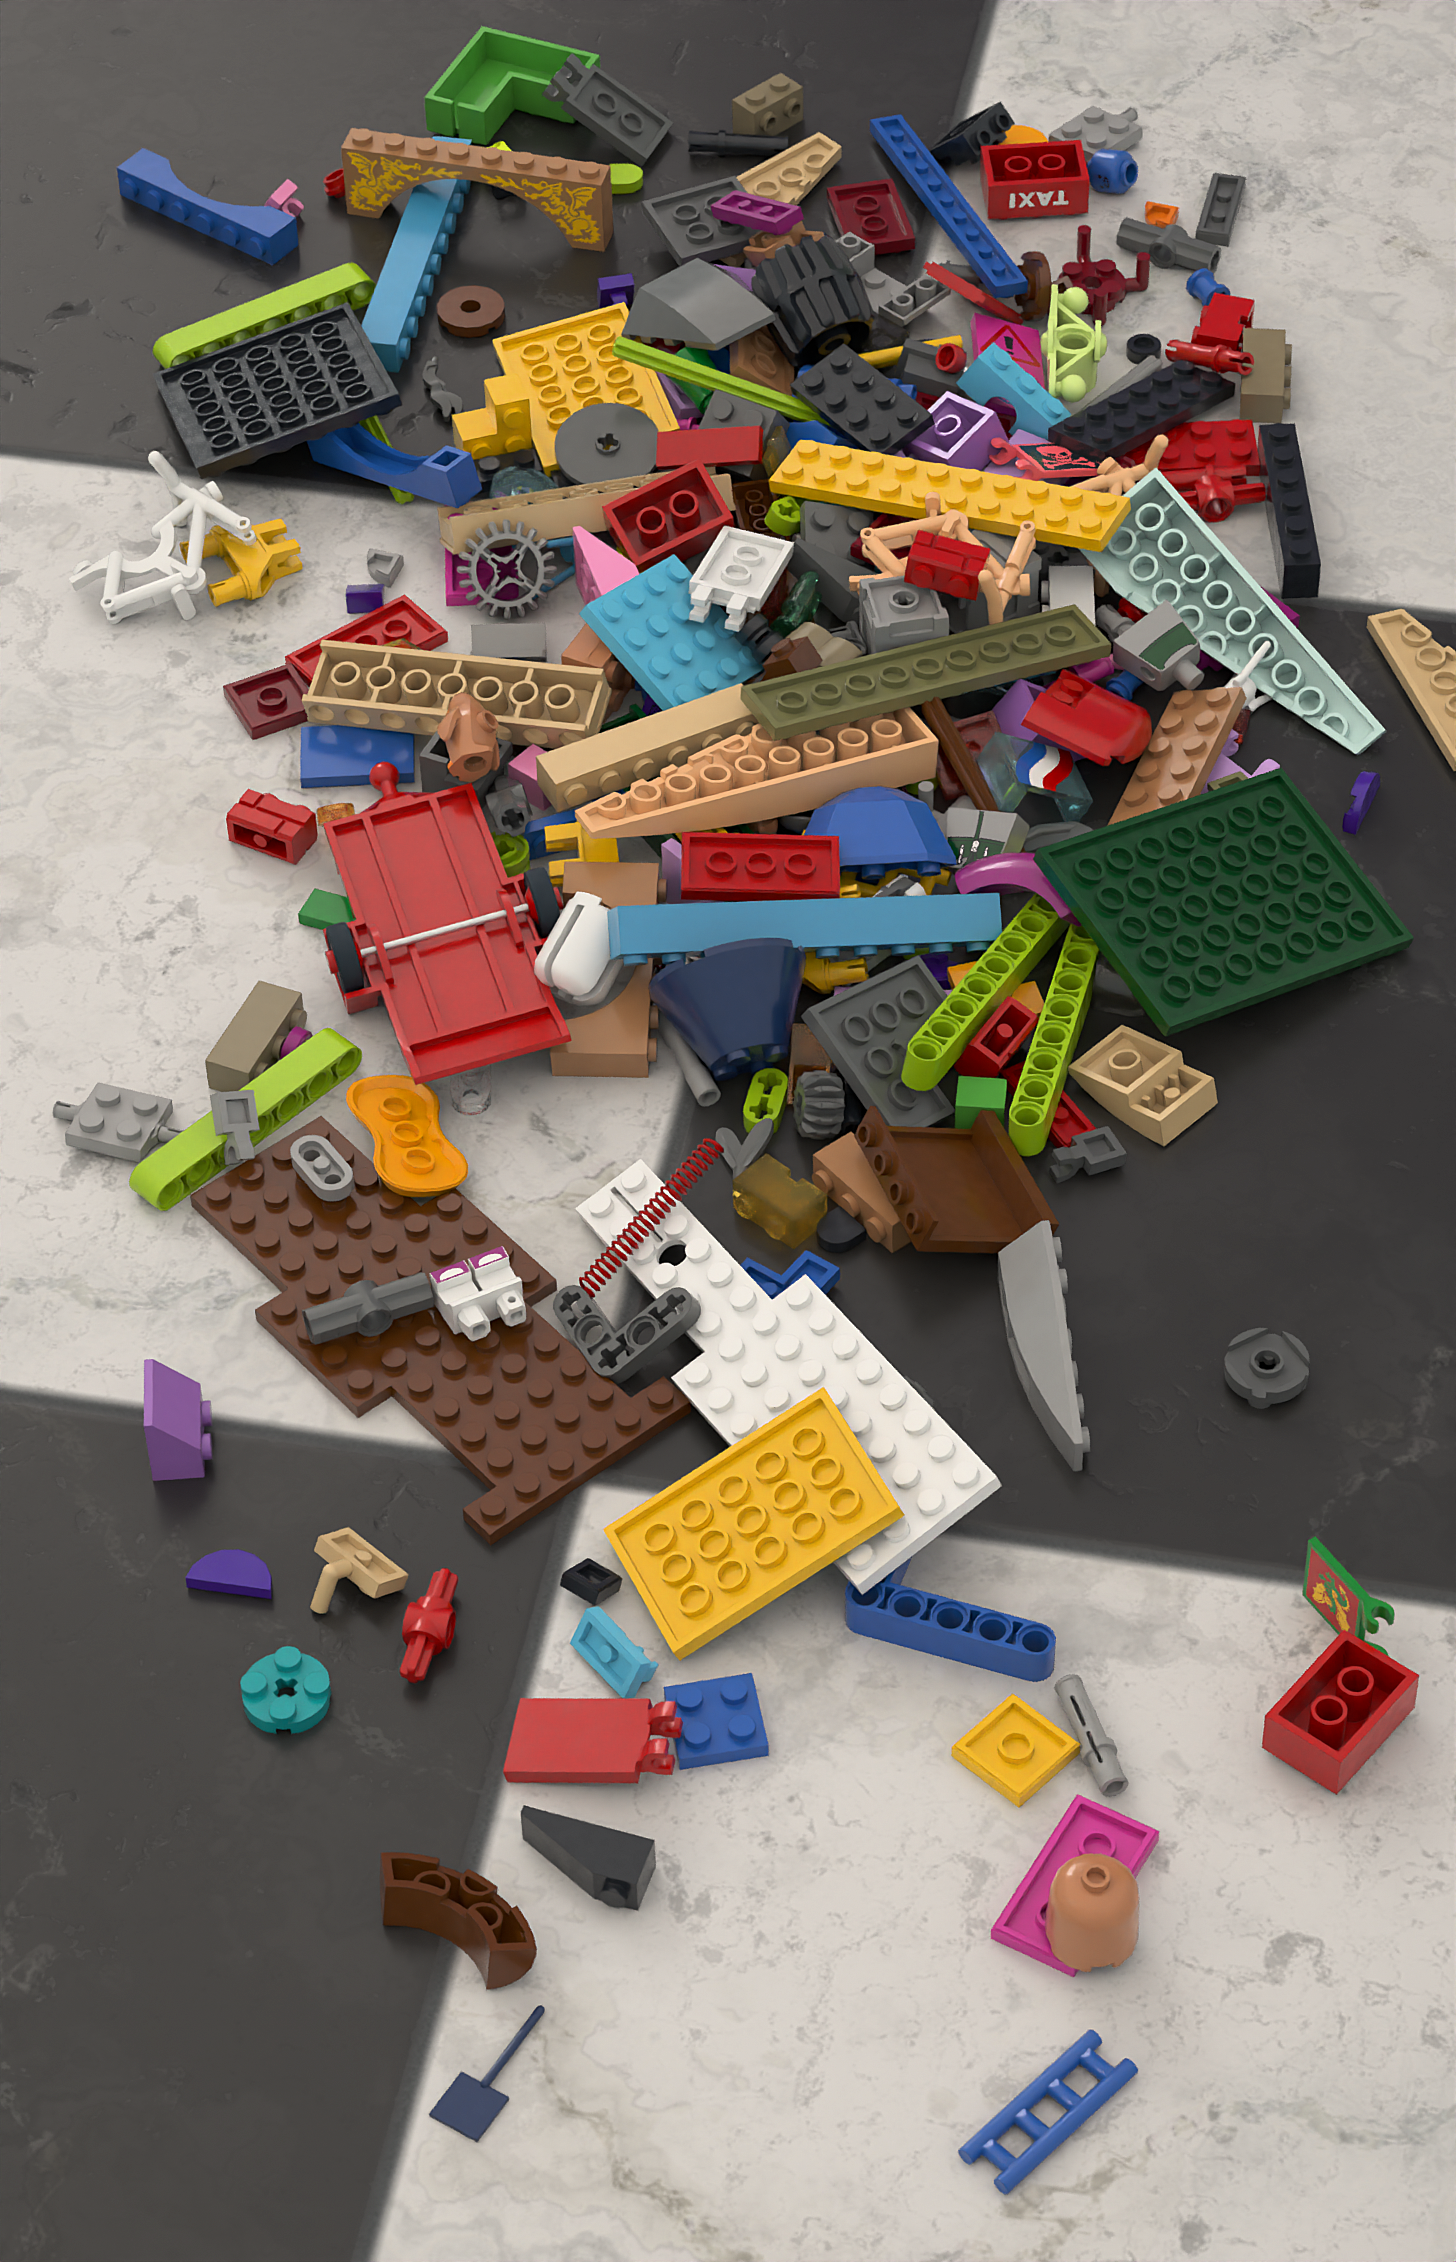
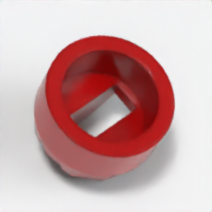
M945 343L937 351L935 362L942 371L958 373L965 368L967 355L961 347L952 343Z

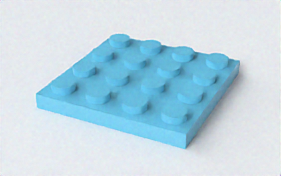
M675 554L588 603L579 613L662 711L740 683L744 684L765 672L763 664L759 665L752 657V650L748 646H742L734 637L737 631L725 629V622L729 616L718 604L712 603L709 616L704 623L689 620V614L695 606L690 604L691 594H689V583L693 575Z

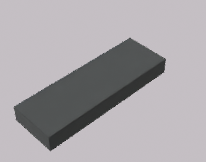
M1213 173L1195 239L1214 245L1229 246L1246 187V177Z

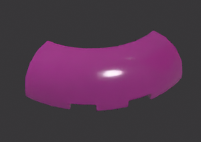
M1035 853L995 854L974 861L955 873V881L960 894L999 893V896L1011 893H1023L1024 891L1033 892L1047 900L1061 919L1078 927L1082 926L1034 862Z

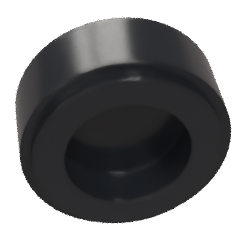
M1137 334L1127 341L1126 356L1132 363L1138 365L1150 355L1160 359L1161 342L1155 336Z

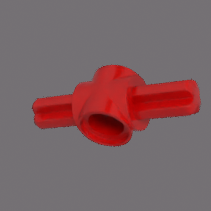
M1214 474L1205 475L1198 479L1192 486V491L1179 493L1199 517L1202 516L1206 521L1212 523L1228 518L1234 511V506L1261 503L1266 500L1264 483L1232 486L1230 480L1224 481L1222 477Z
M442 1568L440 1571L434 1572L426 1596L420 1597L416 1602H410L406 1609L402 1638L408 1648L399 1672L401 1677L408 1679L409 1683L416 1684L418 1681L424 1680L432 1656L439 1654L442 1648L448 1649L453 1640L456 1626V1611L452 1607L451 1601L458 1584V1576L451 1573L450 1569Z

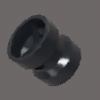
M762 612L750 619L734 636L742 646H748L752 650V657L759 665L763 664L771 656L772 647L785 639L779 631H773L769 627V620Z

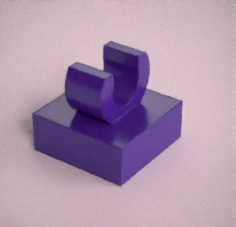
M632 273L598 278L597 300L600 309L625 302L626 306L633 304L634 281Z

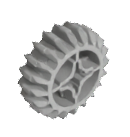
M508 519L503 520V531H497L496 524L491 521L488 523L491 534L486 536L481 528L475 530L477 536L481 539L478 544L472 539H466L465 543L473 551L471 554L462 551L459 553V557L463 560H468L469 564L468 566H458L457 572L462 574L468 573L469 578L461 580L459 585L461 588L472 585L473 590L466 595L468 601L473 600L478 595L481 597L476 605L477 610L482 611L486 604L489 603L491 604L489 610L491 617H495L498 607L503 608L504 618L510 619V608L516 607L519 617L525 616L523 604L528 603L533 611L538 609L537 604L532 600L536 594L541 599L547 600L548 595L540 590L542 584L548 587H553L555 584L553 580L544 578L545 573L556 572V566L545 565L544 562L545 560L552 559L554 553L553 551L541 553L540 549L546 546L548 541L546 538H542L534 543L532 540L538 532L535 528H531L525 536L522 534L524 523L518 521L515 531H510V521ZM500 539H515L519 541L517 546L505 556H499L486 548L489 544ZM528 548L534 554L537 564L534 582L526 577L520 569V563ZM479 557L484 559L493 568V577L485 591L481 588L476 574ZM491 558L506 564L514 559L516 566L512 568L517 569L516 574L522 578V581L509 575L499 580L500 577L497 573L501 571L497 569L498 565ZM508 583L518 584L527 590L526 593L514 599L504 600L494 597L498 590L500 591Z

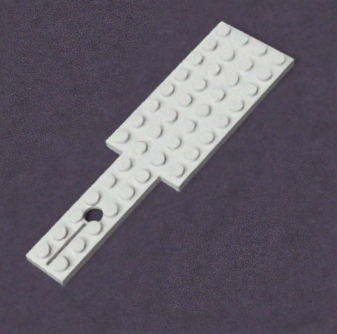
M640 1159L575 1209L607 1247H612L611 1242L617 1241V1235L622 1234V1229L628 1228V1223L633 1222V1217L638 1216V1211L644 1210V1205L649 1204V1199L655 1198V1193L660 1192V1187L665 1186V1184ZM663 1190L666 1195L676 1202V1207H672L663 1197L658 1196L662 1202L669 1206L671 1213L665 1212L658 1203L653 1202L654 1206L665 1214L666 1219H661L652 1209L647 1208L651 1214L659 1219L660 1225H656L647 1215L642 1214L643 1218L655 1227V1233L649 1230L641 1221L636 1220L640 1226L649 1232V1237H645L636 1227L631 1226L633 1231L644 1239V1243L638 1242L630 1233L626 1232L627 1236L638 1244L639 1249H634L625 1239L620 1238L622 1243L633 1251V1255L627 1254L617 1244H615L616 1248L627 1256L628 1261H623L614 1251H610L655 1300L666 1291L680 1287L686 1289L699 1301L701 1306L699 1319L685 1334L703 1353L671 1378L676 1387L688 1398L692 1405L730 1447L822 1387L826 1389L905 1516L833 1562L863 1595L1002 1485L997 1476L806 1274L772 1300L693 1214L667 1190ZM676 1244L686 1246L685 1253L687 1256L679 1265L673 1266L670 1263L659 1264V1258L665 1249ZM681 1303L675 1307L677 1315L683 1311Z

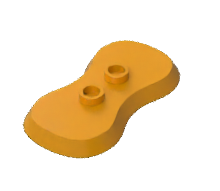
M380 1075L360 1079L348 1088L346 1093L347 1105L356 1120L373 1136L375 1142L374 1167L382 1182L390 1190L408 1197L438 1196L455 1189L466 1179L468 1163L463 1154L442 1133L439 1125L440 1102L436 1093L425 1083L415 1085L412 1077Z

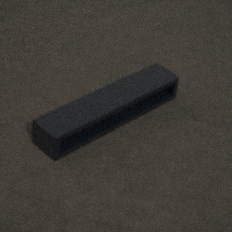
M1295 423L1259 425L1257 449L1260 460V480L1264 483L1266 489V500L1264 503L1281 599L1318 597L1321 561Z

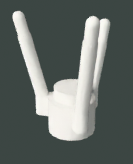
M1269 641L1263 643L1239 675L1234 673L1228 684L1224 687L1243 688L1247 699L1240 713L1245 710L1247 713L1252 714L1260 705L1272 700L1266 694L1255 698L1257 688L1255 683L1248 677L1270 648L1271 643Z

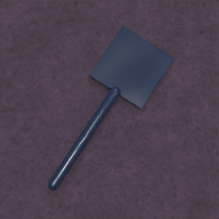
M542 2005L535 2008L482 2081L461 2071L429 2113V2117L478 2142L509 2100V2096L490 2087V2085L544 2014L545 2008Z

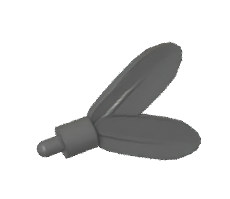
M765 1118L758 1122L742 1145L732 1130L722 1127L716 1132L715 1141L724 1148V1153L721 1154L733 1170L732 1184L736 1187L738 1194H742L744 1187L748 1186L749 1168L759 1158L773 1135L774 1123L770 1118Z

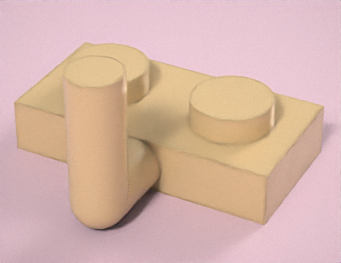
M349 1527L318 1537L314 1551L329 1562V1564L325 1565L322 1570L310 1607L317 1613H326L338 1579L349 1578L359 1586L363 1593L375 1599L404 1589L409 1574Z

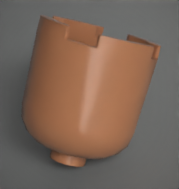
M1082 1854L1069 1859L1057 1870L1049 1890L1045 1930L1053 1955L1066 1966L1083 1972H1091L1092 1967H1104L1110 1964L1115 1968L1128 1959L1134 1951L1139 1935L1138 1884L1130 1869L1116 1858L1104 1854Z

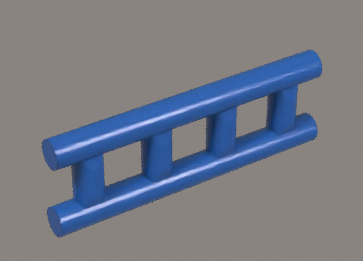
M1089 2029L958 2150V2154L969 2165L973 2164L983 2155L1000 2169L1002 2173L994 2179V2184L1001 2193L1007 2195L1138 2073L1137 2066L1128 2058H1124L1115 2068L1094 2052L1102 2044V2039L1094 2030ZM1079 2065L1100 2080L1083 2097L1062 2082ZM1047 2094L1067 2110L1050 2128L1030 2112ZM1014 2125L1035 2141L1018 2158L997 2142Z

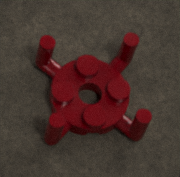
M1081 225L1077 230V262L1065 263L1062 266V272L1058 279L1068 275L1074 287L1081 288L1086 292L1089 302L1086 310L1081 314L1091 315L1094 325L1095 320H1101V326L1106 323L1107 312L1114 310L1115 304L1121 300V303L1123 302L1125 292L1144 291L1148 288L1150 254L1147 252L1138 253L1136 277L1125 278L1116 269V263L1112 260L1102 259L1098 262H1091V227Z

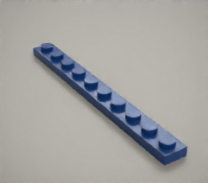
M902 115L870 120V133L994 298L1006 299L1014 295L1027 293L1028 280Z

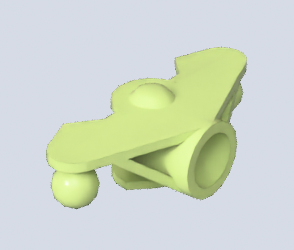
M1052 285L1048 330L1042 335L1040 343L1041 351L1047 357L1048 393L1054 398L1062 397L1067 402H1079L1096 385L1098 363H1100V358L1107 351V338L1101 332V320H1095L1094 331L1076 316V314L1086 310L1089 302L1088 296L1083 289L1072 287L1063 294H1058V285Z

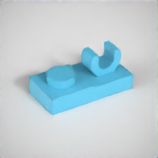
M599 1606L586 1608L570 1644L622 1698H634L641 1683L652 1679L659 1664L656 1661L651 1662L643 1654L644 1649L640 1646H635L625 1636L626 1634Z

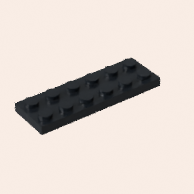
M1179 360L1051 426L1048 429V441L1100 463L1108 457L1116 459L1158 435L1233 397L1236 383L1222 378L1219 373L1208 372L1195 367L1190 361Z

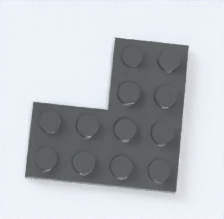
M919 955L808 1008L801 1016L867 1111L870 1106H876L886 1126L933 1128L948 1120L955 1113V1109L938 1085L931 1090L917 1091L906 1086L901 1078L909 1041L947 998V994Z

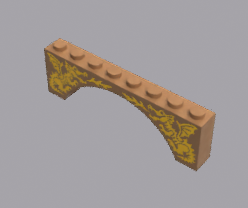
M351 128L341 147L347 214L379 219L389 203L409 188L435 180L462 179L487 183L525 199L557 225L573 248L605 252L614 232L610 165Z

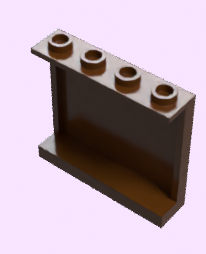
M870 1106L857 1128L854 1137L917 1251L998 1253L1040 1221L1050 1220L1052 1237L1059 1226V1222L994 1111L980 1110L971 1129L886 1126L876 1106Z

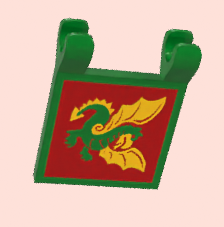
M1316 1536L1308 1540L1302 1595L1338 1635L1345 1629L1389 1656L1383 1647L1366 1641L1365 1633L1366 1630L1370 1634L1379 1632V1623L1374 1619L1376 1617L1383 1618L1387 1621L1388 1625H1392L1395 1616L1393 1607L1384 1601L1370 1597Z

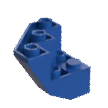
M877 786L860 787L843 792L814 810L804 835L839 836L840 873L845 871L861 873L862 879L866 880L885 878V872L899 868L917 870V875L922 877L937 876L941 874V869L956 865V857L927 803L899 789Z

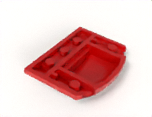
M1062 669L1059 678L1045 693L1041 692L1021 723L1022 726L1102 766H1109L1112 761L1111 757L1117 759L1122 764L1138 758L1146 750L1152 736L1151 718L1146 709L1066 669Z

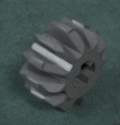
M824 1070L804 1072L798 1078L797 1088L794 1090L793 1118L795 1119V1128L802 1137H811L814 1140L834 1138L840 1132L841 1122L844 1120L845 1092L843 1091V1082L836 1073H827Z

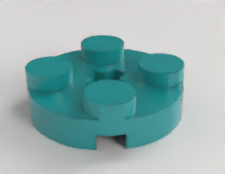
M292 1646L282 1647L275 1654L268 1655L257 1661L240 1681L244 1712L252 1724L265 1732L276 1734V1729H291V1734L306 1731L325 1717L330 1706L331 1687L327 1670L317 1659L300 1653L297 1648ZM286 1687L294 1688V1696L289 1697L284 1694L277 1697L280 1689Z

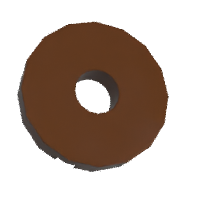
M1028 251L1021 256V259L1024 260L1023 265L1017 266L1028 280L1027 293L1014 295L1017 306H1022L1023 312L1019 313L1022 319L1025 321H1040L1045 317L1050 304L1052 289L1049 263L1043 253L1040 251Z
M471 285L452 289L440 297L436 305L439 325L447 327L448 332L455 336L467 338L483 336L489 333L488 329L494 326L496 329L500 327L505 319L503 298L498 292L488 287Z

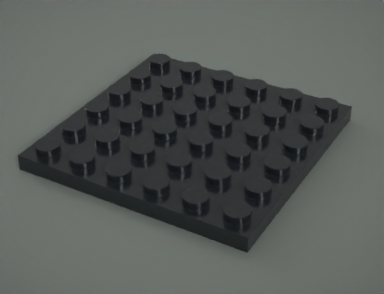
M348 302L153 373L160 394L201 480L207 477H218L224 474L226 470L240 465L253 464L259 458L275 452H286L299 443L307 440L321 439L329 432L340 428L353 427L364 419L375 415H386L394 408L402 406L397 389Z

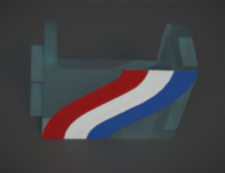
M995 732L976 759L1000 811L1012 813L1027 791L1053 797L1064 822H1079L1093 803V799L1070 751Z

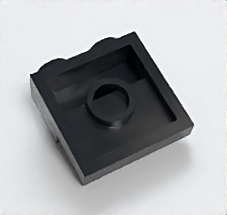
M1000 101L959 122L931 146L928 151L937 162L942 160L946 164L953 160L955 165L959 166L970 161L973 165L981 160V146L1000 144L1007 138L1005 132L1010 130L1015 122Z

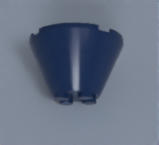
M754 938L704 949V958L686 965L684 959L681 958L662 969L652 978L648 986L651 1000L713 1072L716 1081L729 1080L738 1074L751 1072V1075L754 1077L760 1070L774 1068V1063L788 1056L806 965L804 948L802 946H799L798 949L793 948L792 940L783 938Z

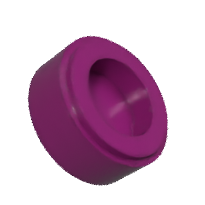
M299 1026L293 1028L283 1044L280 1060L313 1037L312 1032Z

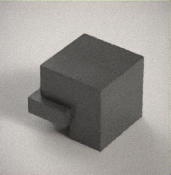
M906 338L893 378L901 379L903 384L916 385L919 392L942 397L947 391L957 395L959 386L956 383L961 378L963 369L958 373H947L940 370L936 365L935 358L937 351L942 346L941 344L939 347Z
M437 730L419 755L422 792L435 793L469 783L460 781L459 776L453 777L447 767L450 762V756L447 751L446 742L440 738ZM496 738L500 755V765L497 771L489 770L486 775L472 782L481 809L487 804L485 795H488V790L492 787L494 779L504 775V765L513 754L512 742Z

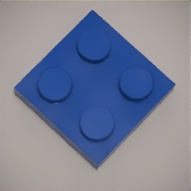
M752 1673L664 1687V1700L676 1702L677 1710L675 1717L681 1718L683 1722L680 1738H673L679 1770L769 1756L768 1740Z

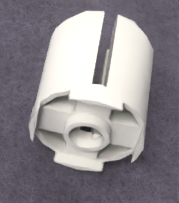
M579 891L566 904L535 959L534 973L541 983L549 986L551 993L557 998L578 1006L595 1007L607 997L624 963L623 959H610L607 912L610 909L599 905L602 898Z

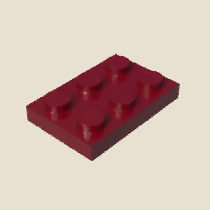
M892 178L827 187V200L841 237L848 232L853 233L874 245V255L915 249V236Z

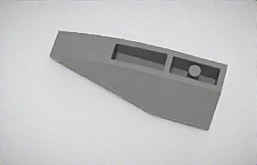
M1050 1220L1040 1221L998 1252L997 1281L1009 1348L1018 1377L1029 1402L1049 1438L1073 1471H1082L1083 1453L1090 1452V1436L1088 1427H1081L1080 1419H1084L1083 1397L1081 1393L1076 1394L1075 1387L1078 1386V1370L1076 1361H1072L1071 1358L1072 1337L1070 1328H1067L1066 1304L1063 1294L1068 1293L1066 1269H1059L1057 1262H1062L1060 1237H1052Z

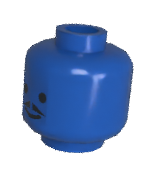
M1100 149L1087 164L1090 184L1097 192L1123 194L1135 184L1138 177L1137 163L1127 151Z

